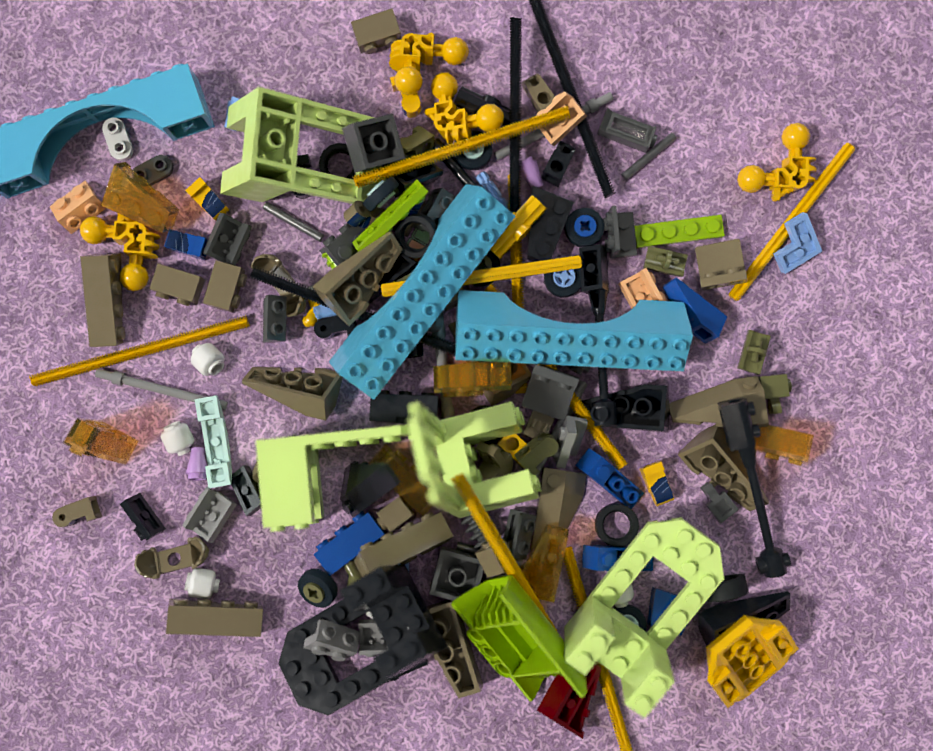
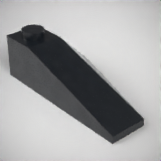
M643 384L609 394V399L616 403L617 426L609 428L668 433L670 416L668 386ZM599 396L582 400L583 406H586L585 408L589 410L588 413H591L593 404L600 399Z
M354 461L344 471L340 496L342 507L347 514L355 517L401 482L388 463L374 462L369 465L368 462L359 464L358 461Z
M785 591L721 603L698 613L699 631L706 646L744 615L760 619H779L790 610V593Z

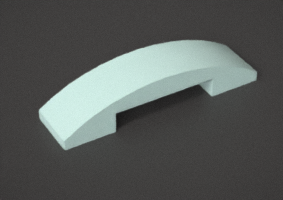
M216 395L195 399L197 418L202 426L208 466H205L208 488L232 485L229 439L219 398Z

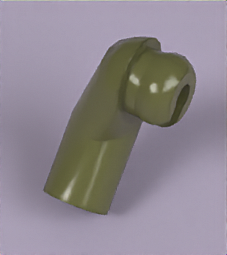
M353 560L344 565L349 575L347 586L361 578Z

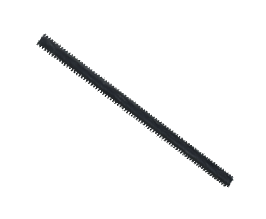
M529 0L532 12L535 15L534 17H536V22H538V27L545 41L544 43L547 46L546 48H548L550 58H552L557 77H559V82H561V87H563V92L565 91L573 96L583 109L566 67L567 65L564 62L565 60L562 57L561 50H559L560 48L550 26V21H548V16H546L545 9H543V4L541 0ZM585 118L577 125V129L580 131L579 134L582 136L581 139H583V144L586 146L585 149L588 151L587 154L590 156L589 159L592 161V168L597 176V181H599V186H601V191H603V196L608 198L616 192H614L613 184L610 182L611 179L608 177V172H606V166Z
M515 17L510 18L511 103L509 115L511 117H509V123L512 125L522 119L520 118L522 117L520 116L522 114L520 113L522 111L520 110L522 108L520 107L522 105V102H520L522 100L520 99L522 97L520 96L522 94V88H520L522 86L520 85L522 83V77H520L522 75L520 74L522 72V63H520L522 61V52H520L522 51L520 49L522 48V38H520L522 37V27H520L522 26V18ZM518 133L517 136L514 134L515 137L512 135V138L510 137L509 209L512 213H516L521 208L519 203H522L519 202L522 200L519 199L522 197L519 196L522 194L519 193L522 192L520 191L522 188H519L522 186L519 185L522 183L519 182L522 180L519 179L522 178L519 177L522 175L519 174L522 172L519 171L522 169L519 168L522 167L520 166L522 163H519L522 161L519 160L522 158L519 157L522 155L519 154L522 153L519 152L522 150L519 149L522 147L519 146L522 144L519 143L522 142L520 141L522 135Z
M256 266L250 274V277L254 278V280L257 279V281H262V283L270 284V286L278 287L280 290L283 289L285 292H291L293 295H299L301 298H307L306 300L309 299V301L312 300L314 303L317 302V304L320 303V305L322 304V306L325 305L327 307L314 289L311 290V287L309 289V286L306 288V285L303 287L301 283L299 285L298 282L295 284L296 281L294 283L293 280L290 282L288 278L286 280L285 277L282 279V276L281 278L280 275L277 277V274L274 276V273L273 275L272 272L269 274V271L266 273L267 270L265 272L264 269L261 271V268L260 270L259 267L256 269ZM366 309V311L358 318L359 320L365 322L366 320L371 318L375 314V312H373L372 314V311L369 313V310L367 311ZM428 332L419 341L422 344L430 345L433 349L438 348L441 352L446 351V354H454L455 357L454 342L451 344L449 340L446 342V339L443 341L441 337L439 339L438 336L435 338L433 334L431 336L430 333L427 335Z

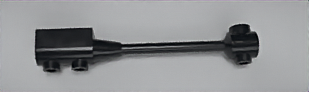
M601 244L579 248V256L582 259V267L580 268L581 291L589 296L593 315L595 316V323L604 322L609 293L607 249ZM598 367L600 399L593 404L591 418L594 421V427L617 426L616 403L609 399L607 368Z
M744 397L718 402L727 446L731 451H739L742 463L747 470L765 549L759 553V557H755L758 572L760 575L764 574L768 578L781 577L787 573V567L791 566V560L788 552L783 553L781 548L774 547L756 471V438L761 437L758 424H753L751 416L756 415L753 402H747V398Z

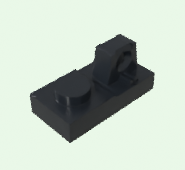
M243 465L232 474V488L245 515L252 516L259 509H262L260 489L258 483L253 480L250 466Z
M141 493L124 500L120 504L130 520L136 525L134 532L141 541L144 539L149 540L166 529Z

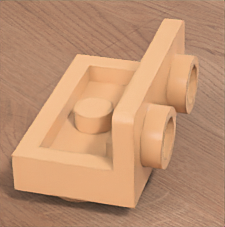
M565 91L556 95L546 109H542L536 114L537 117L539 114L553 112L555 109L558 110V108L561 109V107L568 106L570 119L568 116V119L566 117L565 120L562 118V121L561 119L560 122L557 120V123L554 121L552 125L549 123V126L546 124V127L545 124L544 127L541 125V128L538 126L553 146L587 117V114L573 96Z
M84 181L80 185L75 186L65 196L57 199L50 206V209L56 220L72 234L80 228L82 221L87 217H96L106 209V206L97 198L92 187Z
M647 268L618 283L631 309L636 306L639 300L667 301L663 292L659 291L655 285L656 279L652 272H648Z

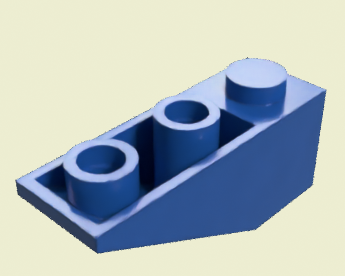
M674 278L662 287L670 301L684 302L692 333L696 338L706 344L719 337L727 319L724 313L678 278Z
M590 448L575 465L630 509L635 506L644 494L641 489Z
M583 545L582 568L595 571H609L627 547ZM654 556L642 571H653Z

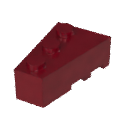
M595 663L585 675L587 693L584 697H580L564 676H555L537 711L583 739L585 732L582 729L585 717L589 718L590 714L588 709L590 698L595 695L602 667Z

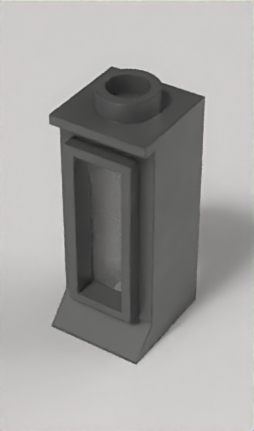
M609 108L606 109L597 135L644 153L647 152L649 147H654L658 136L654 134L656 126L653 127L612 112Z

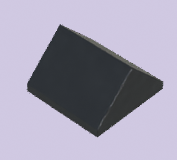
M429 162L427 166L424 164V167L421 165V168L420 166H418L419 168L416 167V169L413 167V170L410 168L411 171L408 169V172L405 170V173L401 174L400 172V175L398 173L397 176L394 174V178L399 183V187L394 191V197H399L416 179L424 187L434 183L443 175V170L432 162L431 164Z

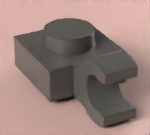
M708 482L700 487L710 499L705 505L719 523L724 522L739 510L725 491L718 494L711 483L708 484Z

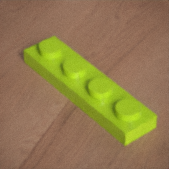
M416 179L409 188L352 242L356 250L359 252L386 233L391 232L393 226L399 220L401 221L408 216L409 210L415 204L418 205L425 199L428 193L427 189Z
M722 215L634 226L636 249L723 238L725 236Z

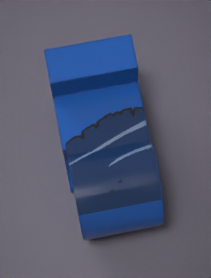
M169 229L164 247L205 261L206 255L202 252L208 239Z

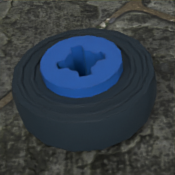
M591 208L576 209L570 213L565 223L566 237L577 247L595 245L604 234L603 218L597 211Z

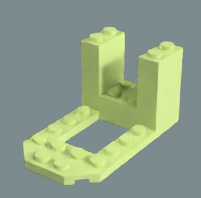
M257 87L229 106L227 128L244 132L242 162L222 172L220 194L265 202L286 192L294 191L353 204L355 201L364 202L368 197L367 194L381 181L378 179L376 183L373 181V184L370 182V185L369 183L368 185L365 184V186L362 184V187L356 188L353 179L297 167L300 124L344 135L343 127L374 117ZM375 167V168H371V169H368V170L356 172L355 175H356V177H357V174L360 176V173H361V174H363V173L365 174V172H367V173H368V171L371 172V170H372V171H373V169L376 170V168L379 169V167Z
M512 401L439 420L438 417L434 416L433 412L431 413L428 408H425L419 402L409 404V412L413 414V417L408 418V426L419 476L422 483L428 482L431 490L427 492L430 504L458 518L471 516L472 514L467 509L468 507H466L465 502L460 497L461 495L456 490L457 488H455L454 483L451 481L455 475L461 473L465 475L486 512L539 498L538 492L542 491L539 478L529 470L483 481L480 469H477L474 461H477L478 458L475 447L471 445L479 444L480 441L487 442L523 432L522 425H525L522 411L520 412L519 407H515ZM433 447H436L437 457H435ZM440 471L442 472L443 481L439 476Z
M398 425L256 440L263 528L270 527L271 532L283 531L286 526H295V529L309 528V524L319 523V519L324 518L318 449H333L335 446L353 447L357 446L358 441L359 444H379V439H383V442L388 443L402 441L401 437L408 436V440H411L409 426Z
M681 517L659 522L658 520L648 521L565 625V661L584 675L588 673L596 661L621 678L625 705L645 718L675 682L666 649L724 580L719 545ZM654 556L686 579L688 583L649 631L646 632L612 607Z

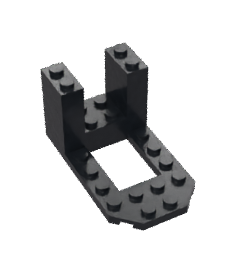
M405 564L380 566L339 590L344 598L343 600L287 632L278 664L298 706L328 716L448 647ZM370 611L388 649L374 656L375 662L339 681L327 655H316L311 652L312 650L303 648L305 639L316 633L318 621L321 619L345 626Z

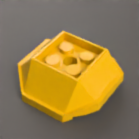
M744 615L706 647L709 669L707 681L721 701L729 708L735 702L747 698L778 672L789 660V657L798 650V647L785 625L779 620L760 619Z

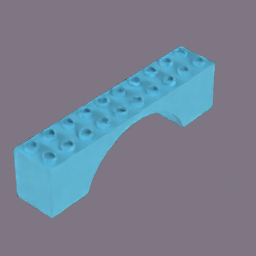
M188 63L177 64L170 70L164 72L157 71L143 79H133L129 84L110 87L108 91L103 93H92L85 99L69 101L65 106L48 108L44 110V113L35 116H25L21 121L2 124L0 127V195L10 198L48 185L52 166L64 145L84 128L109 118H126L146 122L162 130L173 141L215 127L197 76Z
M465 184L438 219L435 235L408 279L378 312L354 328L330 359L329 363L335 371L374 400L515 218V215L483 187Z
M458 290L455 360L684 371L693 333L684 302L639 300L633 309L615 319L598 323L575 324L554 321L532 314L513 303L504 292Z

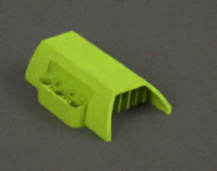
M513 575L490 578L468 590L451 603V606L469 627L466 632L468 638L494 670L505 678H511L529 701L534 700L544 678L550 675L564 676L580 697L585 696L587 693L585 675L565 661V641Z

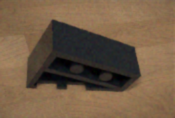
M381 390L374 400L370 399L369 421L408 424V418L413 417V414L409 412V404L416 402L421 403L431 413L433 412L435 417H438L439 397L434 396L435 393L421 392V395H412V392L399 391V395L390 394L388 390Z

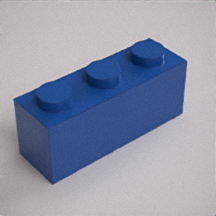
M363 511L352 519L354 523L347 528L343 525L334 532L336 537L329 542L325 539L316 546L318 551L313 555L330 576L356 557L359 551H361V546L371 541L374 543L386 533L370 511L366 514Z

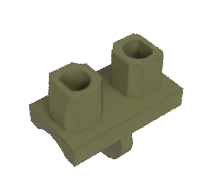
M648 246L643 269L647 268V270L683 277L688 255Z
M749 329L737 369L760 375L771 336Z

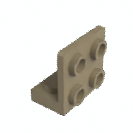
M739 239L695 248L702 291L747 283V274Z

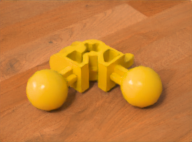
M432 32L427 35L408 33L402 37V40L394 41L391 44L389 65L393 70L397 71L394 79L397 90L405 95H412L420 90L423 83L420 73V61L425 65H433V56L443 57L448 64L453 66L465 62L469 54L467 43L461 38L452 37L446 40L444 44H434L435 34Z
M442 72L432 79L431 91L434 97L439 99V102L434 103V107L427 108L425 114L428 118L432 119L433 124L443 139L447 141L448 146L454 140L462 142L464 138L470 139L472 137V128L479 127L481 130L489 132L491 130L494 131V129L497 130V128L499 129L503 125V111L495 104H485L480 107L477 114L468 115L465 108L458 109L452 100L458 91V83L453 75Z
M792 123L783 130L781 140L782 144L789 150V156L782 160V168H776L770 173H765L761 167L756 165H748L741 169L737 182L743 191L754 193L761 190L763 186H769V191H772L771 199L777 202L784 195L803 188L807 183L816 181L814 177L810 176V173L816 172V167L812 166L811 162L817 159L815 157L802 156V149L807 146L810 140L809 129L804 124Z
M124 211L118 212L117 221H114V225H107L106 221L99 217H87L80 226V234L83 240L95 245L101 244L107 238H112L119 245H124L123 252L129 256V264L122 268L119 275L120 282L123 287L130 291L143 289L149 280L148 272L142 266L143 258H158L156 254H153V251L159 249V245L154 243V240L159 239L160 235L150 232L143 223L132 220Z

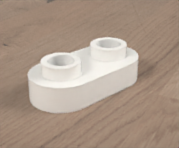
M118 118L107 119L102 126V131L110 154L118 161L130 159L133 155V146L125 124ZM116 125V129L114 131H110V128ZM123 146V150L118 152L117 148Z

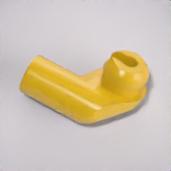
M308 299L311 309L303 317L302 323L305 327H314L318 320L313 312V307L320 305V303L317 304V302L314 303V301L312 302V300L309 301Z

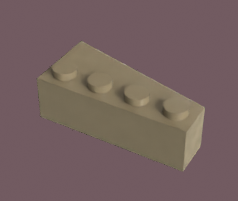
M121 253L80 256L89 347L118 346L123 343L126 336L122 320V284L119 276L121 272Z
M431 512L421 518L422 521L415 525L413 522H410L401 527L402 531L396 534L393 531L381 537L382 541L376 544L371 541L361 546V551H359L354 559L361 577L380 566L407 564L416 559L418 554L424 555L449 542L453 538V534L442 513L434 515Z
M181 598L169 599L166 634L261 637L263 607L258 606V602L255 601L235 604V601L223 600L221 603L206 599L198 601Z
M445 600L427 606L448 646L433 656L443 669V673L457 697L462 698L481 692L483 681L466 633L464 621L451 606L453 600Z

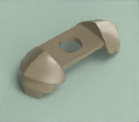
M262 254L255 257L251 264L252 269L256 266V269L259 267L261 271L264 269V272L267 270L266 273L269 271V274L272 272L274 276L277 274V277L280 275V278L282 276L286 279L288 278V281L290 279V282L292 280L293 283L295 282L280 259L274 255ZM278 287L275 288L280 296L287 297V317L296 316L305 311L306 299L304 297L301 298L299 295L296 296V294L293 295L291 292H285V290H280Z
M189 537L187 539L188 544L160 552H157L154 547L149 550H143L136 555L134 566L143 577L157 579L165 573L192 567V569L197 568L208 557L209 548L200 538ZM179 553L181 556L180 562L175 566L170 565V555Z

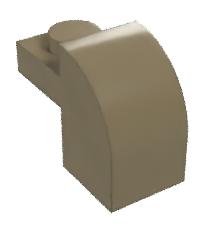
M480 441L476 450L484 460L478 468L481 471L483 481L511 474L513 468L511 453L501 450L493 443L486 444Z

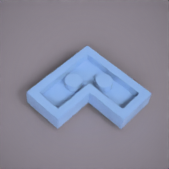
M804 212L784 223L791 243L773 253L780 271L784 274L822 252L809 216Z

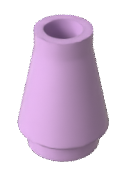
M531 156L520 162L522 167L519 168L522 169L519 171L522 172L519 174H522L521 176L531 188L532 186L539 188L545 185L542 181L537 160L534 161Z
M193 447L191 448L186 475H188V480L191 481L206 480L205 466H207L205 448Z

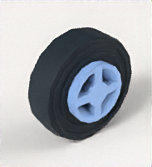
M580 269L544 274V284L547 290L552 295L560 298L574 295L581 288Z

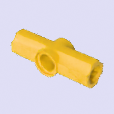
M532 195L516 213L513 212L515 218L490 250L501 259L516 242L521 241L528 234L533 223L547 210L546 207Z

